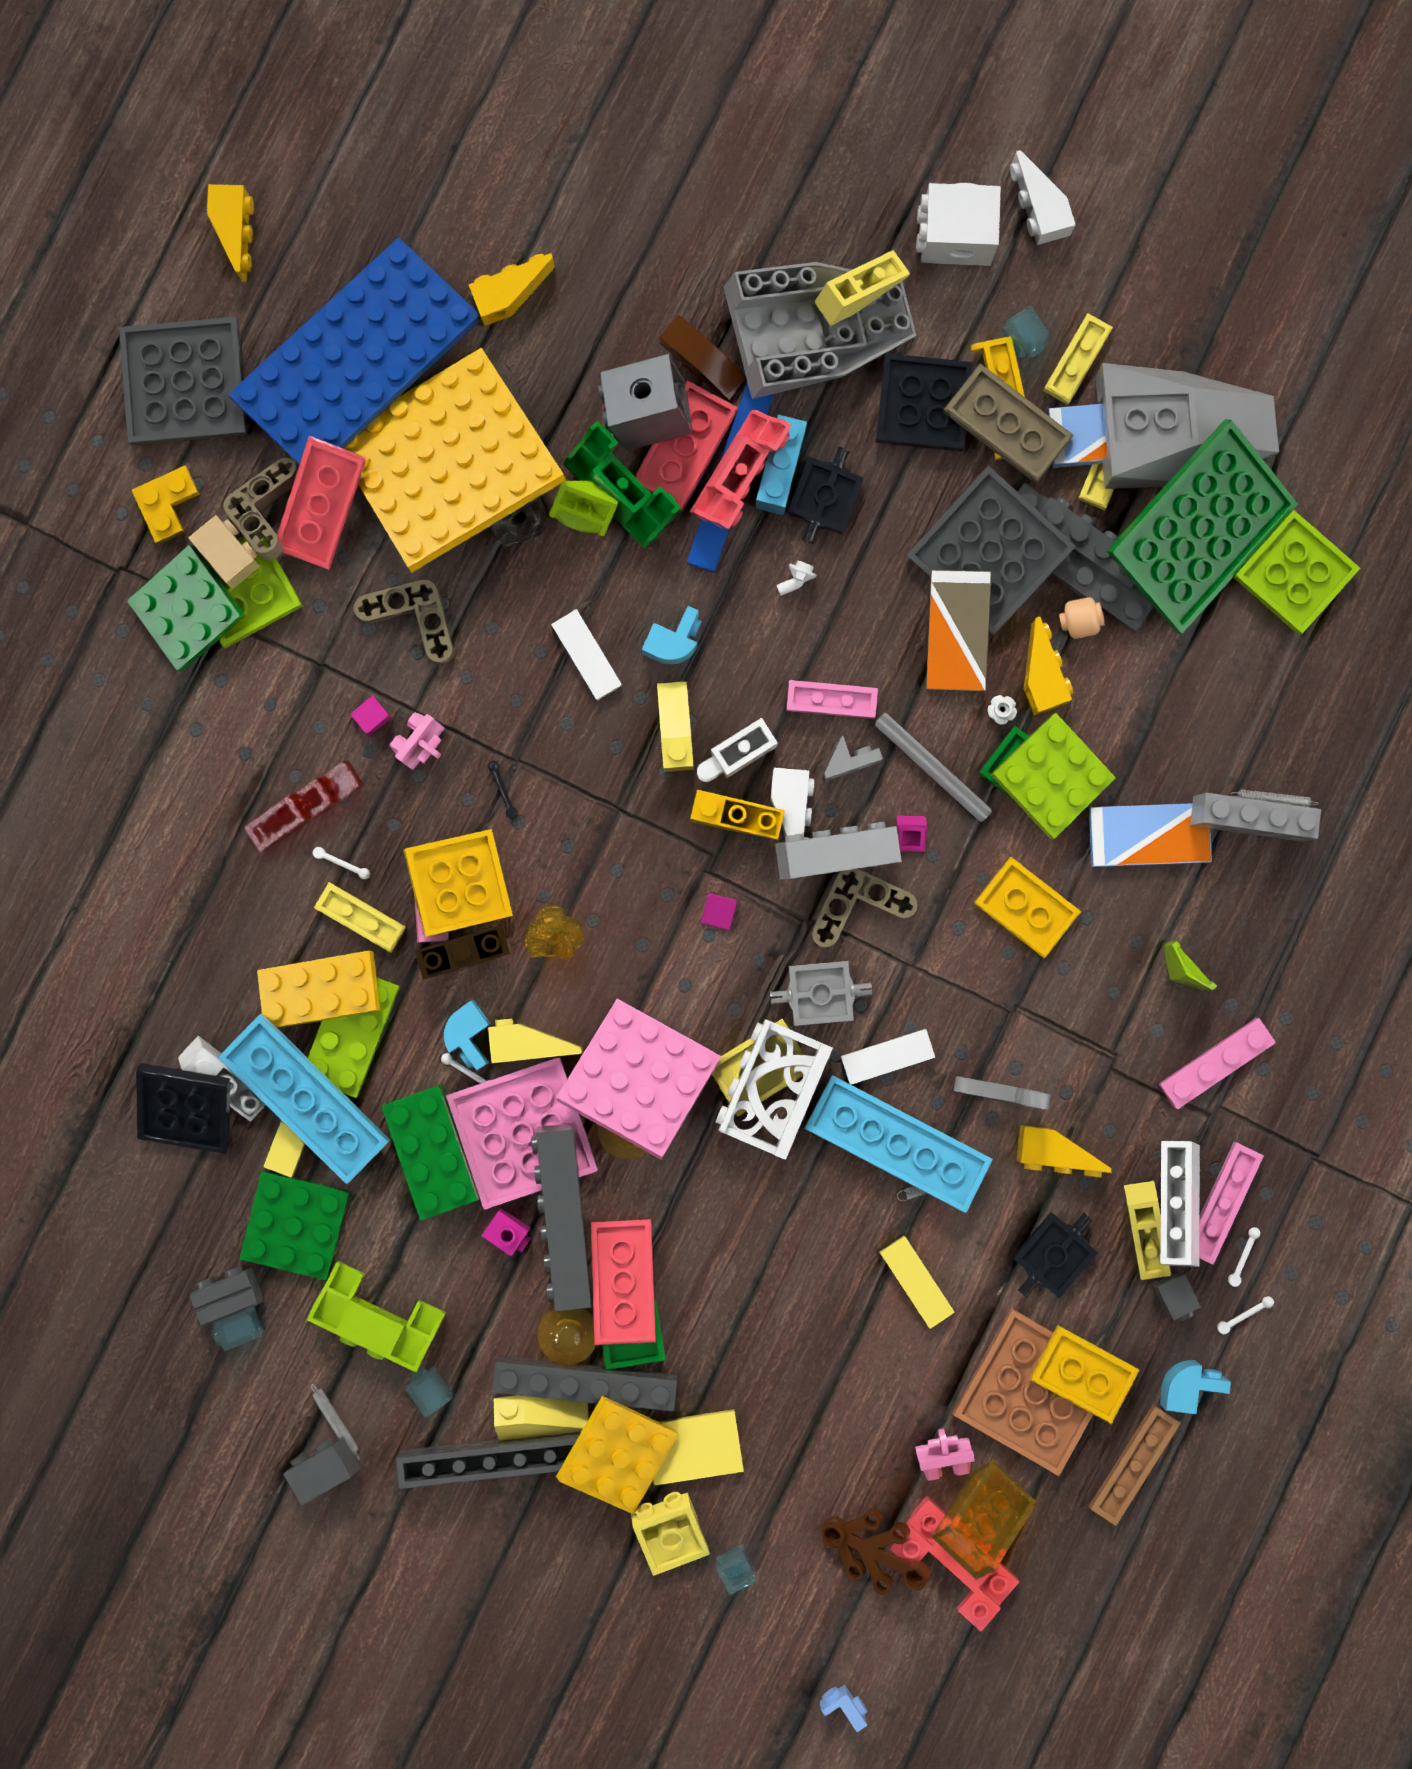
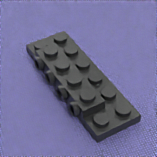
M1024 483L1018 493L1076 545L1075 549L1050 575L1082 598L1092 597L1096 603L1100 602L1102 611L1135 633L1152 610L1153 605L1107 553V550L1119 537L1110 531L1105 533L1095 528L1096 522L1088 515L1081 514L1080 517L1070 510L1072 505L1067 500L1061 497H1057L1056 500L1052 497L1047 499Z

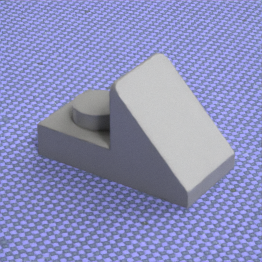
M842 736L823 775L824 781L881 763L883 758L880 749L872 750L871 746H867L854 751L855 756L850 757L845 739Z

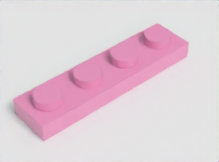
M1255 1018L1158 1085L1173 1107L1179 1109L1276 1042L1259 1018Z
M1233 1142L1199 1215V1258L1213 1265L1264 1155L1237 1142Z

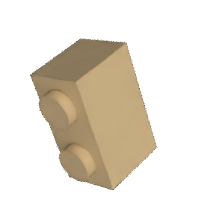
M215 515L188 538L222 579L234 589L260 567L254 559L258 554L247 541L243 544L240 543L235 537L239 531L228 519L223 522Z

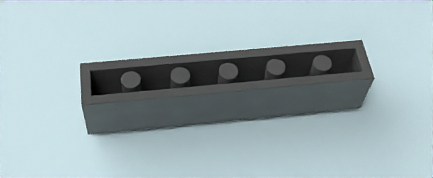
M569 1123L537 1127L536 1136H531L532 1152L539 1155L540 1164L539 1166H534L536 1184H542L543 1195H538L539 1214L545 1213L546 1225H541L542 1243H548L549 1254H544L545 1273L551 1272L552 1283L547 1284L548 1302H554L555 1311L591 1308V1290L574 1125Z
M499 1356L495 1362L492 1393L597 1404L600 1398L604 1396L626 1407L674 1411L678 1374L623 1368L606 1370V1367Z
M580 1433L499 1441L498 1439L401 1450L396 1457L399 1489L558 1472Z

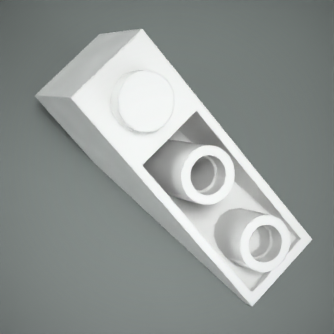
M1021 150L1016 151L1013 162L1010 164V173L1013 181H1018L1020 188L1018 192L1019 203L1022 209L1026 208L1029 217L1027 219V228L1030 236L1035 237L1037 245L1071 236L1075 227V221L1067 197Z
M773 769L770 801L773 808L785 810L781 825L785 836L803 834V839H809L804 837V827L810 826L812 808H806L807 796L813 797L814 779L809 778V771Z
M197 1036L178 1057L182 1070L230 1078V1107L251 1122L266 1104L218 1058L221 1055L218 1050L200 1036Z

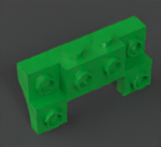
M596 421L569 453L563 465L578 481H593L618 501L613 517L646 549L657 539L664 527L674 519L681 507L677 504L674 496L666 492L661 486L651 494L612 454L618 444L612 432Z

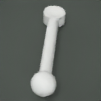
M316 847L313 850V856L317 859L324 858L359 874V877L364 880L370 876V871L367 868L360 869L327 854L321 847Z
M445 1053L442 1055L441 1061L443 1064L452 1065L480 1084L490 1081L483 1079L453 1060L451 1054Z
M1256 1227L1249 1230L1248 1234L1250 1237L1234 1274L1228 1277V1282L1232 1286L1240 1285L1242 1269L1255 1239L1260 1237V1230Z
M1270 1296L1264 1297L1260 1304L1232 1320L1219 1322L1217 1325L1218 1331L1222 1334H1227L1230 1331V1327L1263 1308H1271L1274 1305V1300Z

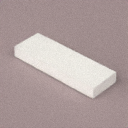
M577 609L551 624L597 701L622 687L621 682Z
M923 1029L840 1057L848 1082L851 1085L935 1058L927 1030Z

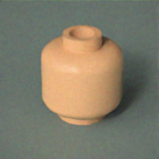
M1092 597L1067 602L1064 607L1065 613L1059 614L1062 630H1068L1070 636L1074 639L1096 635L1100 632V626L1105 625L1101 603H1096Z

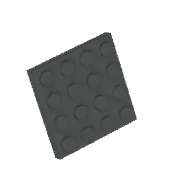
M237 317L119 327L127 440L131 446L248 435L246 414L228 395L243 381L239 320Z
M988 465L907 556L930 577L931 570L991 571L989 631L994 635L1075 549L1076 545Z

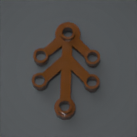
M875 1508L869 1509L862 1517L847 1522L839 1517H830L823 1523L821 1528L822 1540L827 1546L837 1548L846 1566V1574L851 1580H860L866 1573L867 1568L873 1580L874 1590L880 1595L888 1594L894 1582L890 1575L882 1572L879 1561L902 1573L905 1584L912 1590H922L929 1582L931 1575L925 1563H910L881 1548L893 1543L903 1544L906 1542L911 1532L905 1523L898 1522L891 1530L864 1539L853 1533L866 1528L876 1530L880 1526L883 1516ZM869 1516L874 1517L875 1520H876V1523L872 1522V1521L869 1519ZM896 1530H900L904 1537L899 1536ZM850 1547L859 1551L863 1561L855 1559ZM852 1567H856L860 1573H856ZM880 1581L885 1582L887 1587H883L880 1584Z

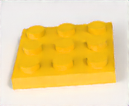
M492 829L403 850L424 937L513 916Z
M602 1396L556 1477L561 1483L634 1514L679 1434L671 1427Z

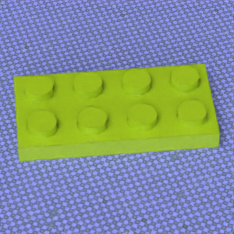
M378 977L380 1011L323 1020L308 1056V1059L342 1093L358 1098L400 989L399 985Z

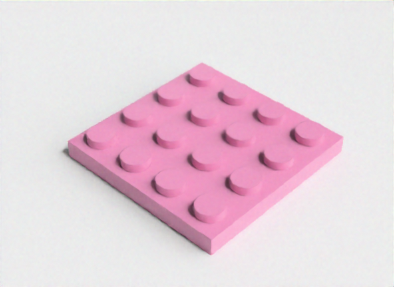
M616 999L558 1093L556 1101L662 1160L719 1063L721 1056L625 1002Z
M561 1057L446 1095L484 1210L542 1190V1184H536L534 1166L540 1165L539 1155L533 1154L531 1136H536L537 1127L573 1123L579 1177L598 1171L580 1114L556 1101L558 1093L568 1079Z

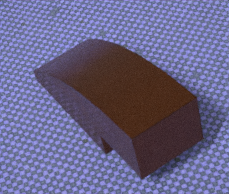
M680 315L676 316L660 336L661 346L681 360L686 369L727 401L732 399L747 380L746 376L726 355Z

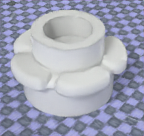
M998 695L991 700V705L988 706V715L996 723L1006 724L1009 720L1012 721L1016 717V703L1009 696L1003 697ZM1000 707H1004L1005 712H1001Z

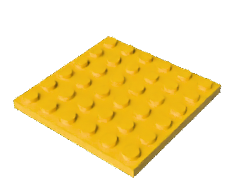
M482 348L399 396L343 448L367 458L358 485L411 573L566 481L563 472Z

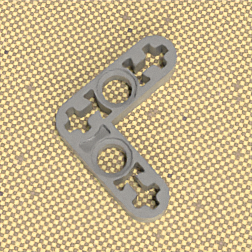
M959 1076L955 1078L953 1090L1049 1110L1051 1094Z

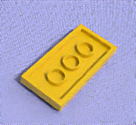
M373 951L257 970L262 1014L277 1028L380 1011Z

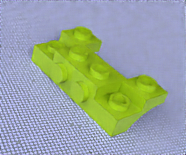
M337 1261L324 1288L314 1303L307 1321L339 1335V1340L346 1345L352 1347L359 1345L368 1349L366 1353L373 1358L379 1360L387 1358L407 1369L417 1372L446 1312L418 1300L408 1321L355 1296L365 1273Z

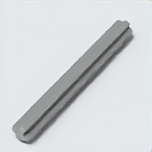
M886 713L880 716L875 726L978 821H984L991 814V809L896 721Z

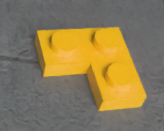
M186 466L132 489L156 544L160 545L185 533L174 506L200 495Z

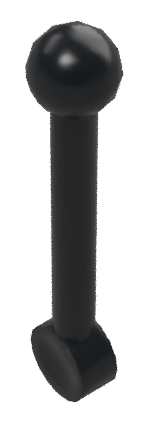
M490 761L488 769L493 772L507 808L506 816L514 819L517 817L518 811L512 807L498 771L499 764L497 761Z

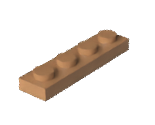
M1152 1405L1088 1507L1117 1526L1181 1423L1155 1405Z

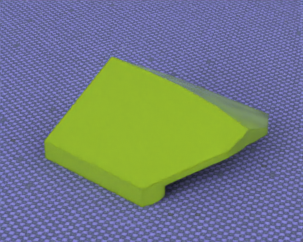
M564 481L560 484L549 516L551 518L555 517L565 526L580 532L598 533L599 536H605L618 501L593 481Z
M1177 941L1167 942L1163 946L1170 980L1200 990H1213L1217 987L1214 982L1209 981L1180 948L1181 945Z

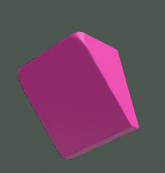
M373 695L350 714L369 737L392 719Z
M896 816L900 851L925 852L927 837L926 817Z
M708 893L701 923L730 930L737 900Z

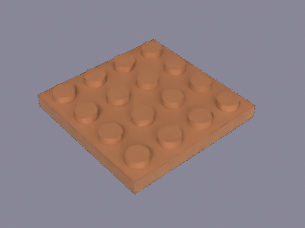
M1010 1308L952 1414L1060 1476L1093 1414L1029 1379L1053 1332Z

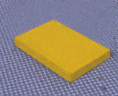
M1012 857L1008 858L973 903L1043 959L1046 958L1081 913L1079 909Z
M1057 1325L1029 1379L1112 1424L1140 1370Z

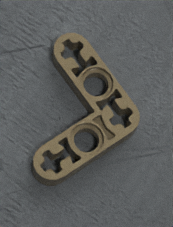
M286 457L277 460L231 493L223 503V508L227 515L263 560H274L283 551L282 541L259 511L293 487L299 467L291 458ZM288 470L290 473L285 476L283 473ZM275 478L278 483L274 484L272 480ZM269 485V489L265 494L256 495V491L260 486ZM239 504L246 511L242 516L235 508ZM260 521L259 527L256 530L246 531L247 526L251 522ZM264 537L271 544L269 548H266L261 542V539Z
M419 580L363 595L355 601L354 612L364 623H375L416 612L428 658L438 665L446 664L453 658L454 648L437 587L431 581ZM426 587L428 591H433L429 595L428 601H424L422 597L413 598L415 605L412 606L411 600L406 593L411 590L413 596L422 593L421 588ZM394 594H401L405 598V603L400 609H392L389 606V599ZM379 598H382L383 605L387 612L382 613L380 607L371 610V616L361 612L365 608L364 603L369 602L371 606L381 605L378 601ZM438 615L441 619L440 626L435 630L427 629L424 625L427 616ZM444 632L445 636H439V640L443 647H448V650L443 652L444 657L439 658L437 654H432V651L436 650V643L433 638L428 641V636H438Z
M859 869L840 871L812 929V940L817 946L822 948L834 945L841 934L856 899L901 919L914 915L918 907L917 900L911 893ZM850 872L855 874L854 880L858 882L857 886L851 885L848 889L847 894L853 895L851 900L844 895L834 893L836 888L840 891L843 890L845 881L842 880V876H848ZM875 884L881 885L885 890L884 898L877 902L870 899L868 895L869 888ZM891 890L896 892L893 898L902 901L904 897L909 899L908 904L912 906L910 911L905 910L903 913H900L899 906L892 902L890 903V908L884 906L890 898ZM834 899H840L846 905V910L841 916H835L829 911V904ZM825 914L831 920L840 921L839 927L834 924L832 925L830 934L833 935V939H827L823 943L819 941L820 935L817 934V930H823L826 927L828 921L822 920Z

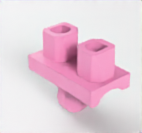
M416 712L413 713L408 720L407 726L414 730V732L407 740L398 735L390 744L391 749L396 753L395 757L412 770L420 761L425 763L430 755L439 759L442 754L435 750V748L441 742L439 735L445 729L430 715L426 714V716H423Z
M944 1428L937 1429V1439L927 1440V1445L915 1446L920 1469L924 1471L929 1481L940 1479L942 1477L941 1467L952 1466L954 1474H969L971 1462H975L969 1438L958 1439L957 1435L946 1437Z

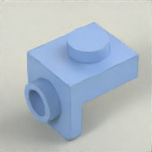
M845 1684L840 1688L833 1687L822 1696L820 1707L824 1716L841 1707L856 1732L867 1726L865 1714L868 1711L859 1696L853 1698Z

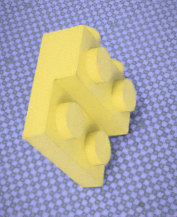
M679 1492L670 1493L664 1498L663 1502L653 1506L651 1503H643L637 1507L634 1514H631L634 1532L653 1576L710 1555L709 1547L700 1528L688 1493L682 1495Z

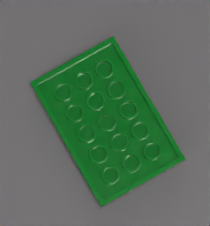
M1225 419L1110 546L1107 553L1176 633L1183 634L1298 503L1231 419Z

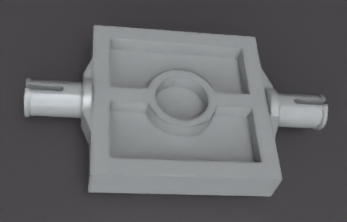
M848 961L788 966L790 979L788 990L770 991V997L782 996V998L770 1000L771 1004L789 1002L793 1012L794 1026L854 1021L852 1005L855 996L872 995V990L860 991V989L872 988L871 982L853 984L849 974Z

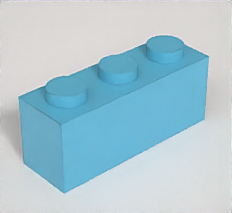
M778 415L777 419H783L792 425L788 431L790 437L781 450L777 449V451L768 453L756 499V509L784 515L807 422Z

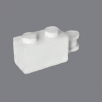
M760 718L711 749L712 757L698 766V778L703 782H710L719 775L724 774L727 779L775 749L778 743L763 719Z

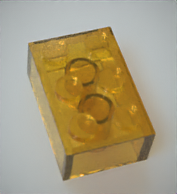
M991 1460L973 1471L931 1537L977 1580L996 1570L1036 1506L1037 1501L1000 1466Z

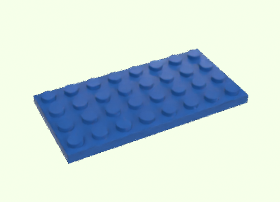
M398 237L228 395L248 417L300 465L309 436L340 448L346 447L481 320V316Z

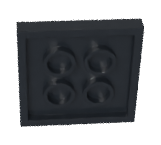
M885 353L875 443L963 452L966 429L943 411L971 376L973 362Z
M140 1063L136 1070L137 1139L226 1154L229 1148L230 1078Z

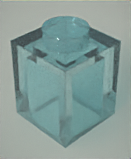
M1032 306L1006 320L1002 329L1006 337H1012L1014 350L1020 359L1028 354L1030 357H1034L1046 348L1045 344L1050 336Z
M255 1307L213 1323L215 1327L213 1329L214 1339L218 1346L222 1345L224 1352L257 1339L264 1334Z
M434 1365L428 1370L422 1366L417 1372H413L409 1376L411 1381L405 1387L425 1418L451 1401L454 1396Z
M743 1544L716 1557V1569L729 1595L757 1582L756 1570Z

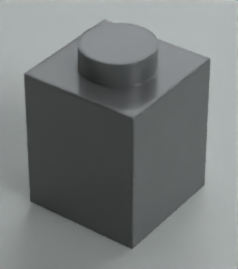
M1179 1270L1172 1273L1171 1276L1163 1277L1152 1283L1166 1315L1172 1320H1187L1195 1315V1310L1201 1308L1186 1275Z

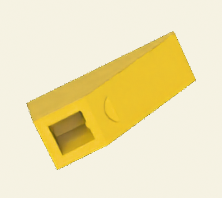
M208 184L207 214L235 272L242 282H247V272H251L252 268L251 255L248 254V243H252L253 240L252 226L249 225V215L254 213L253 197L249 196L244 185Z
M551 253L547 255L537 254L524 264L519 266L516 264L508 265L498 274L492 276L482 275L476 278L474 283L469 284L484 327L511 317L555 268Z
M1037 617L1031 623L1024 691L1034 716L1069 703L1072 700L1071 695L1073 694L1070 680L1063 677L1060 669L1063 666L1061 656L1057 650L1053 651L1049 641L1052 639L1051 630L1047 623H1042L1041 617Z
M697 790L690 819L692 822L778 840L785 810Z
M1020 1125L1016 1161L1024 1163V1169L1042 1171V1166L1044 1165L1053 1166L1054 1172L1072 1174V1169L1084 1170L1085 1176L1102 1177V1172L1111 1173L1112 1168L1051 1128Z

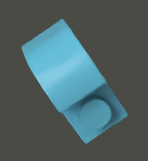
M687 606L676 633L654 623L643 645L642 655L663 664H678L690 658L697 649V642L689 639V636L695 637L702 621L698 620L699 610Z
M475 1000L468 1002L448 1019L444 1029V1042L449 1053L461 1048L463 1052L459 1055L469 1069L474 1066L477 1071L486 1066L489 1061L472 1038L492 1024Z
M1195 1360L1182 1361L1174 1365L1165 1375L1162 1383L1160 1405L1168 1411L1197 1414L1199 1390L1230 1394L1231 1381L1222 1376V1372L1217 1370L1204 1369L1202 1374V1365Z

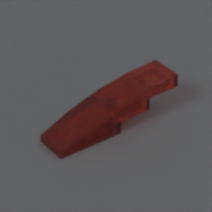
M343 761L321 778H315L295 794L286 796L244 828L259 852H263L363 787L364 784L350 762Z

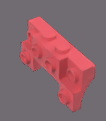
M751 410L690 512L704 522H712L721 529H729L730 526L734 527L742 517L743 512L741 508L744 505L742 500L750 490L751 481L765 466V458L768 453L777 451V449L781 450L789 440L790 434L788 431L792 425L783 419L768 416L758 410Z
M926 1496L914 1509L906 1523L911 1532L909 1538L903 1544H890L889 1549L898 1557L910 1563L919 1562L928 1551L971 1589L959 1604L957 1610L979 1631H982L1000 1611V1604L1017 1586L1019 1580L993 1556L996 1552L983 1539L977 1542L971 1536L973 1531L961 1519L955 1522ZM900 1531L898 1535L904 1537L903 1533Z

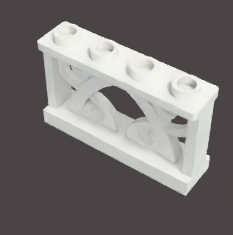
M765 1019L763 1024L758 1022L751 1036L755 1044L751 1052L745 1051L739 1065L744 1070L739 1080L733 1079L727 1095L732 1096L728 1108L725 1106L721 1107L715 1122L720 1124L718 1131L786 1160L833 1048ZM772 1035L783 1037L787 1044L786 1056L780 1057L781 1051L776 1043L775 1051L767 1052L765 1050L766 1040ZM792 1039L817 1049L815 1055H793ZM759 1052L761 1058L766 1062L752 1069ZM796 1065L794 1073L796 1071L803 1073V1079L800 1082H793L791 1080L790 1067ZM784 1067L786 1084L798 1096L795 1101L789 1099L776 1101L765 1110L757 1092L756 1080L772 1070ZM746 1084L749 1101H738ZM778 1107H784L787 1110L785 1119H779L777 1113L773 1120L770 1117L771 1113ZM739 1109H745L748 1114L742 1121H749L755 1115L759 1121L752 1128L742 1130L735 1125L734 1115ZM764 1125L779 1141L775 1146L752 1135Z

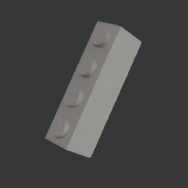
M1203 793L1193 796L1190 826L1306 842L1318 839L1321 809Z
M885 822L867 824L868 830L858 831V826L840 828L841 834L831 835L830 830L812 832L813 838L803 839V834L784 836L785 842L775 843L780 879H792L902 862L897 826L886 827Z

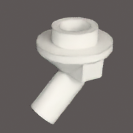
M799 560L796 565L789 564L793 578L777 585L780 595L792 592L800 588L804 582L816 578L817 574L812 573L814 567Z

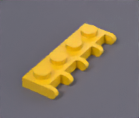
M1011 336L975 343L970 346L972 353L983 352L985 366L988 370L1025 397ZM994 453L995 460L1003 459L997 453Z

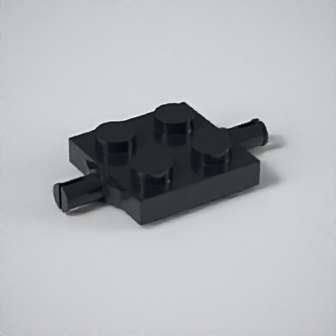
M838 447L833 462H822L810 456L808 458L787 512L790 515L803 519L808 524L802 537L804 542H807L808 536L812 532L808 543L813 544L819 528L829 529L841 535L844 531L864 480L863 477L850 473L843 467L850 453L846 448L840 459L843 447Z
M1050 1212L1012 1256L1014 1260L1024 1267L1029 1276L1017 1290L1028 1298L1039 1284L1042 1287L1048 1288L1060 1299L1098 1254L1082 1235L1083 1231L1093 1220L1083 1212L1072 1226L1062 1222L1056 1215Z

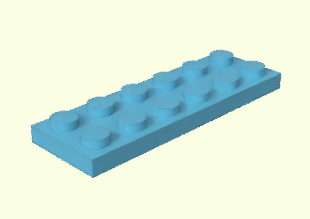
M260 1014L218 1057L346 1184L390 1141L263 1014Z
M833 1075L830 1077L804 1128L963 1213L967 1212L993 1160Z

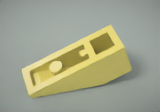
M894 250L827 282L814 303L832 326L860 311L906 279L910 273Z
M687 681L657 684L664 772L694 770Z
M513 1019L495 1020V1026L488 1027L492 1063L583 1053V1047L523 1024H513Z
M1154 1181L1124 1185L1141 1280L1171 1276L1170 1267L1160 1264L1161 1214Z
M520 1395L494 1398V1427L499 1441L580 1433L589 1419L587 1402Z

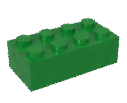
M443 1084L381 1105L420 1221L480 1199Z

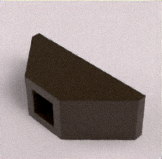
M499 925L415 950V954L424 980L509 955L510 951L503 927Z

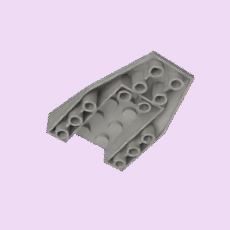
M812 262L734 272L723 287L751 398L755 399L844 377L913 339L916 336L903 282L898 283L854 315L831 326L814 302L827 282L852 269Z
M1102 363L1095 377L1097 404H1103L1107 454L1102 463L1105 489L1164 487L1225 419H1231L1262 459L1279 453L1274 396L1183 371Z

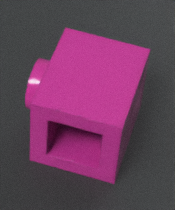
M501 1208L481 1236L512 1256L516 1250L521 1253L528 1244L531 1237L527 1233L531 1228Z

